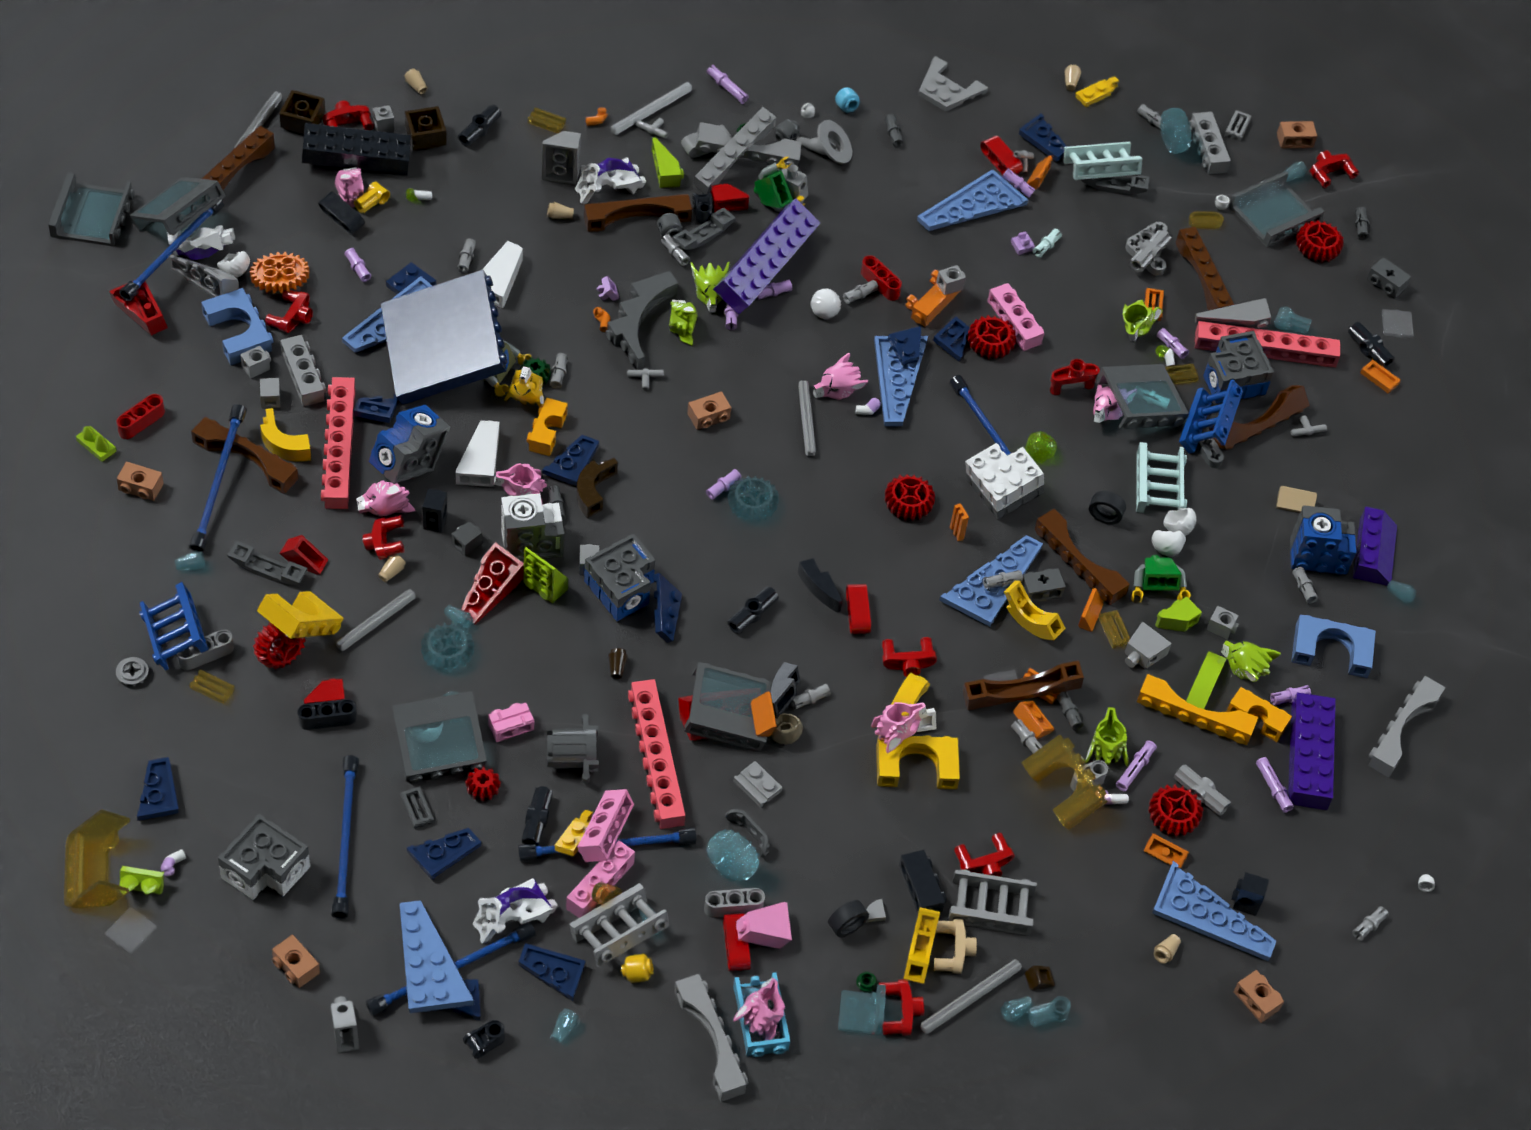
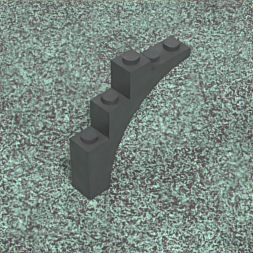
M671 271L631 283V291L629 292L631 299L620 302L619 319L608 322L606 330L608 340L612 341L615 347L621 345L622 350L628 354L630 363L634 364L637 370L644 368L645 360L638 340V332L643 320L655 306L677 295L678 282Z

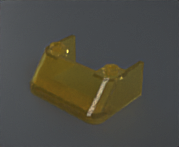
M101 809L70 832L66 840L65 906L71 908L111 906L129 893V888L108 882V852L118 845V830L130 822V818Z

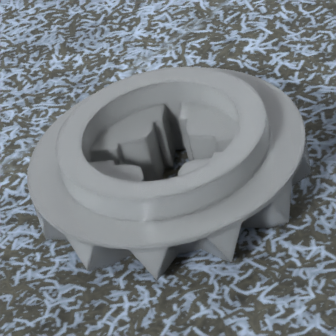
M137 657L126 658L117 665L116 676L119 682H123L126 686L128 684L135 686L139 682L143 683V680L148 678V665L144 660ZM131 667H133L135 671L134 676H131L130 674Z

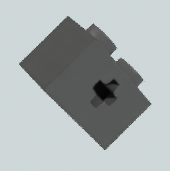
M1383 257L1371 268L1367 280L1395 299L1407 288L1411 276Z
M1059 568L1046 569L1040 572H1028L1023 574V581L1021 582L1033 603L1063 598L1066 588Z

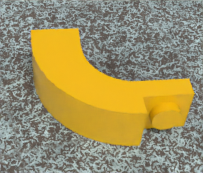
M273 408L266 409V417H263V424L260 425L261 437L265 447L272 454H276L284 460L294 462L310 461L311 452L308 434L292 436L282 433L276 427Z
M1014 581L1004 591L1009 605L1006 607L1017 623L1033 635L1042 639L1055 640L1066 629L1058 613L1045 612L1030 600L1021 581Z
M910 673L899 688L891 705L894 702L917 704L920 697L928 691L930 683L925 678ZM902 712L901 714L904 716H909L907 712Z
M919 908L903 979L924 984L940 912Z

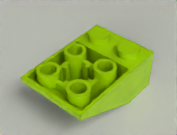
M525 547V585L529 589L538 592L543 599L554 603L568 590L569 578Z

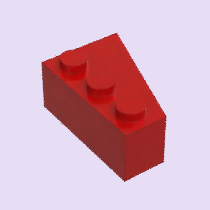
M146 281L142 283L138 290L139 293L131 301L124 300L119 293L126 284L109 291L114 304L150 335L168 328Z

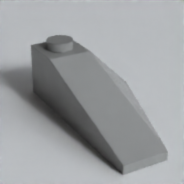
M169 256L170 269L213 298L239 289L237 278L225 271L178 256Z
M1266 298L1197 313L1195 323L1198 324L1199 321L1248 328H1264L1270 324L1271 314Z

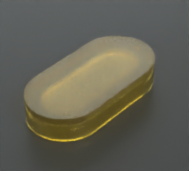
M1195 211L1190 214L1189 224L1196 228L1217 229L1222 226L1224 218L1218 212Z
M599 882L594 886L591 898L594 902L603 905L622 894V890L614 885Z

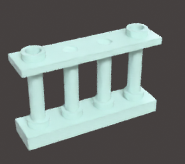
M1131 142L1064 147L1063 163H1074L1073 178L1075 180L1141 175L1142 168L1141 156L1130 157Z
M1139 443L1136 453V512L1144 513L1145 507L1149 506V504L1177 507V510L1187 507V499H1184V466L1187 460V455H1184V447H1180L1178 455L1175 456L1150 453V451H1147V443ZM1153 460L1177 463V470L1152 468L1150 465H1147V462ZM1147 476L1177 478V485L1150 482V480H1147ZM1150 489L1177 492V500L1150 497V495H1147V491Z

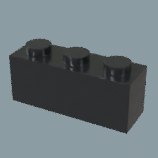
M924 849L901 855L899 867L917 913L920 907L943 912L946 895L939 888V878L936 873H933L930 856L926 855Z

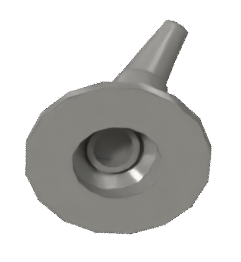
M824 120L819 124L818 138L808 139L800 136L796 138V141L802 142L801 145L822 155H827L836 163L846 164L852 157V147L847 134L836 122L831 120Z

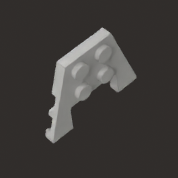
M935 56L918 95L946 112L963 104V101L967 99L972 100L976 95L986 94L988 87L977 80L967 89L941 75L947 68V63Z

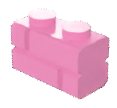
M526 702L522 704L514 703L507 709H496L491 714H488V725L495 741L499 742L533 731L534 718Z

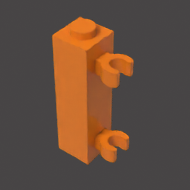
M934 270L931 273L933 277L930 279V282L934 286L919 301L911 294L906 298L908 302L905 306L912 310L911 319L924 327L960 292L957 291L944 295L936 283L938 270Z

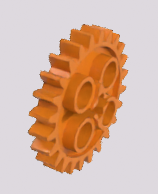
M279 252L276 255L270 253L269 257L263 255V259L258 258L257 262H253V266L250 267V279L255 287H259V290L265 289L266 292L272 290L273 293H276V291L283 293V290L290 292L291 288L297 290L296 286L302 287V283L307 282L310 274L308 262H305V258L300 259V255L294 257L293 253L287 255L286 252L283 255H280Z

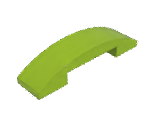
M1210 651L1208 652L1186 702L1205 709L1227 658Z

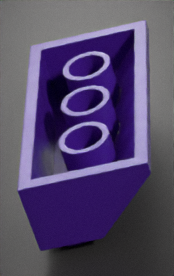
M1366 506L1359 522L1353 578L1390 586L1397 524L1384 510Z

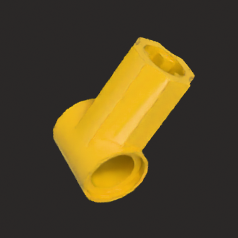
M373 182L367 188V192L354 200V206L360 213H365L378 203H386L390 197V192L378 182Z

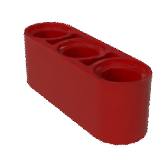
M994 136L980 143L982 153L1002 175L1008 168L1015 174L1022 172V162L1019 158L1014 157V153L1000 137Z
M865 256L862 261L861 275L868 282L875 280L878 284V291L886 299L891 301L897 300L900 297L901 280L875 256Z
M151 394L120 415L116 420L119 436L123 439H130L160 419L165 413L162 396Z
M847 585L846 600L850 634L870 633L871 618L867 585Z
M744 913L723 915L729 971L750 970L751 967L749 943L738 940V931L736 929V921L744 916Z

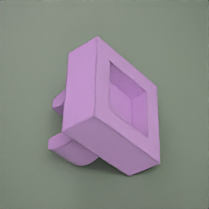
M1026 231L1019 233L1017 237H1013L1011 240V244L1018 255L1032 252L1035 248Z
M608 276L602 278L603 285L597 287V290L602 293L599 294V297L602 300H606L608 297L612 301L619 299L616 284Z

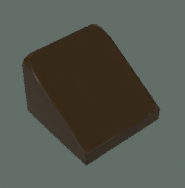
M1033 965L1025 972L1030 990L1055 986L1049 967Z

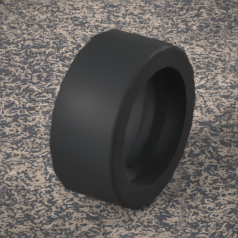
M1099 491L1093 495L1088 510L1094 519L1113 525L1122 520L1126 511V503L1119 495L1113 492ZM1101 505L1109 506L1114 510L1105 509Z
M853 900L839 907L830 916L828 924L838 937H845L861 928L868 920L869 913L860 900Z

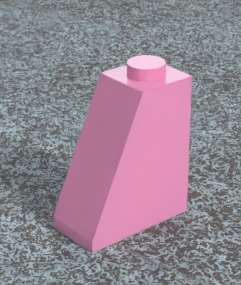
M786 902L750 911L736 921L738 940L781 949L792 940Z

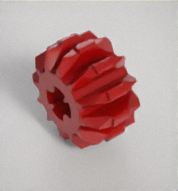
M484 766L482 770H478L475 767L474 773L469 772L468 779L466 780L467 792L469 795L473 794L474 800L480 797L482 802L486 797L491 800L492 795L498 794V789L501 786L498 773H493L492 768L487 771Z

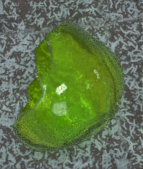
M1037 431L1029 435L1024 449L1035 462L1044 463L1056 454L1057 443L1051 435H1048L1046 432Z

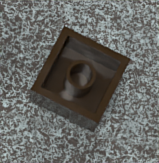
M291 90L279 113L280 127L304 134L305 123L320 125L326 113L325 98Z
M439 106L405 111V127L407 134L411 135L410 144L412 150L447 145L446 128Z

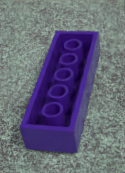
M1299 692L1295 695L1291 705L1288 797L1293 805L1328 810L1333 799L1336 698Z

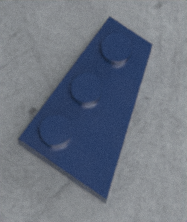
M1042 113L1019 129L1018 134L1046 155H1051L1052 159L1056 162L1064 157V147L1067 146L1059 135H1055L1052 131V126L1046 123Z
M581 435L567 447V450L561 456L558 455L553 463L545 466L542 469V474L577 486L578 477L594 456L599 446V440Z
M657 573L653 575L654 582H657L654 598L657 599L658 609L655 610V633L666 643L674 640L682 593L665 577Z
M169 757L148 761L137 821L179 813Z
M469 828L447 834L444 838L432 841L431 839L415 847L414 845L408 846L406 851L432 880L481 847V841Z
M525 943L518 965L573 1001L586 961Z

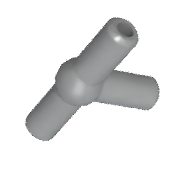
M662 118L657 119L652 125L640 120L636 123L637 127L648 131L650 134H655L664 139L668 136L667 132L659 129L664 123Z
M1025 150L1015 151L1013 155L1021 159L1023 165L1022 172H1028L1027 159H1033L1034 154Z
M646 368L643 370H628L627 376L642 377V389L648 390L649 377H664V370H649Z
M1303 415L1300 417L1303 428L1293 429L1290 431L1292 437L1310 436L1313 433L1327 431V426L1325 424L1311 426L1307 416Z

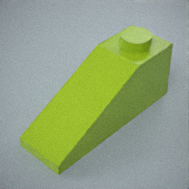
M652 138V154L659 187L680 186L681 179H684L683 168L680 169L677 159L657 138Z

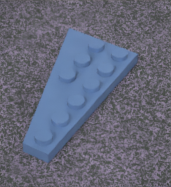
M992 169L917 217V221L928 231L1024 206L1028 204V199Z
M420 276L392 299L431 287L432 285ZM379 308L342 337V342L354 353L387 341L382 308Z
M888 336L874 337L884 426L903 425L928 336H921L919 361L903 366L896 356Z
M1027 535L1010 546L1009 550L1003 554L1000 553L992 562L983 565L969 575L961 584L955 585L947 594L941 595L939 601L991 626L1007 602L1004 591L1011 584H1008L1007 587L998 586L985 589L983 578L998 575L1000 572L1008 573L1020 570L1022 575L1025 574L1042 549L1043 543Z
M1173 861L1152 914L1269 961L1276 940L1257 925L1253 926L1249 923L1244 915L1231 909L1230 904L1205 885L1202 886L1193 879L1194 876L1188 872L1185 873Z
M421 900L400 903L409 1013L474 1005L470 992Z

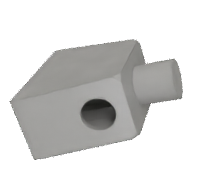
M791 164L788 168L782 169L792 199L803 196L804 199L800 201L802 204L808 196L807 176L799 172L796 165Z
M1142 622L1126 646L1125 654L1128 657L1125 659V663L1131 668L1137 663L1143 668H1148L1168 654L1172 643Z
M337 997L334 1003L331 1004L337 1052L359 1049L353 1003L352 1001H347L346 997ZM349 1028L348 1032H342V1029Z

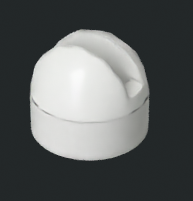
M806 103L802 106L801 115L804 118H812L815 108L812 104Z
M1218 195L1215 200L1216 208L1219 210L1226 209L1230 199L1227 196Z
M1428 874L1422 875L1418 880V888L1423 892L1433 891L1435 888L1434 878Z

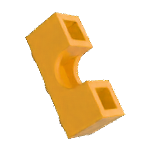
M546 398L544 404L540 405L538 410L539 416L533 421V431L527 435L526 442L529 443V451L551 456L556 443V431L548 428L558 427L562 429L567 417L568 403Z
M1242 687L1237 691L1226 711L1241 710L1259 717L1264 723L1260 733L1275 742L1279 741L1292 718L1286 711L1275 707L1267 700L1261 699Z

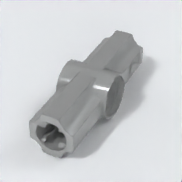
M1159 230L1150 240H1146L1142 244L1139 252L1130 260V265L1134 271H1143L1151 261L1155 262L1159 258L1162 250L1171 241L1169 232Z
M1186 764L1182 765L1175 773V780L1184 785L1186 789H1191L1192 795L1197 794V800H1201V803L1206 804L1219 816L1230 806L1231 802L1216 790L1214 783L1209 778H1201Z

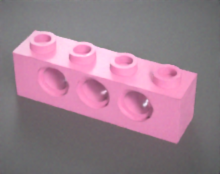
M1009 283L990 289L988 296L989 304L999 318L1002 317L1003 321L1008 320L1009 325H1013V330H1016V342L1021 349L1025 351L1042 345L1044 330L1037 324L1033 314H1030L1027 310L1025 303L1017 296L1015 289H1012Z
M627 789L605 791L578 844V850L585 862L608 860L634 806Z
M618 840L608 860L599 861L567 896L566 909L578 918L592 911L632 867L635 851Z

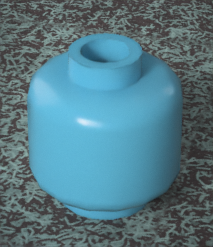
M847 87L841 89L836 94L835 102L843 112L851 113L858 108L860 98L853 89Z

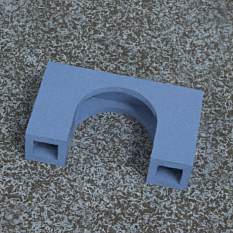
M243 288L201 302L202 312L209 326L233 319L242 320L250 326L246 332L222 341L223 352L230 365L241 362L240 354L258 346H261L264 352L272 351L271 343H274L273 337L270 332L267 333L264 320L259 319L257 308L252 306L251 297L244 292Z
M1300 614L1295 626L1291 662L1311 666L1315 656L1316 642L1322 639H1334L1341 642L1349 651L1348 674L1368 678L1373 664L1376 630Z

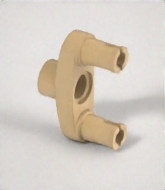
M962 919L938 921L935 933H947L955 936V957L953 959L934 958V971H951L953 974H962L965 956H976L977 939L966 937Z

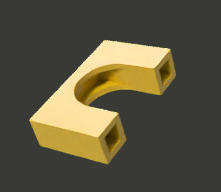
M311 591L299 592L292 605L278 594H266L257 609L258 613L289 638L333 635L340 630L344 619Z
M929 735L911 736L904 739L889 753L886 752L887 744L884 743V740L877 739V786L897 787L900 777V759L908 754L917 753L927 756L935 764L937 789H957L960 780L958 738L949 736L932 737Z

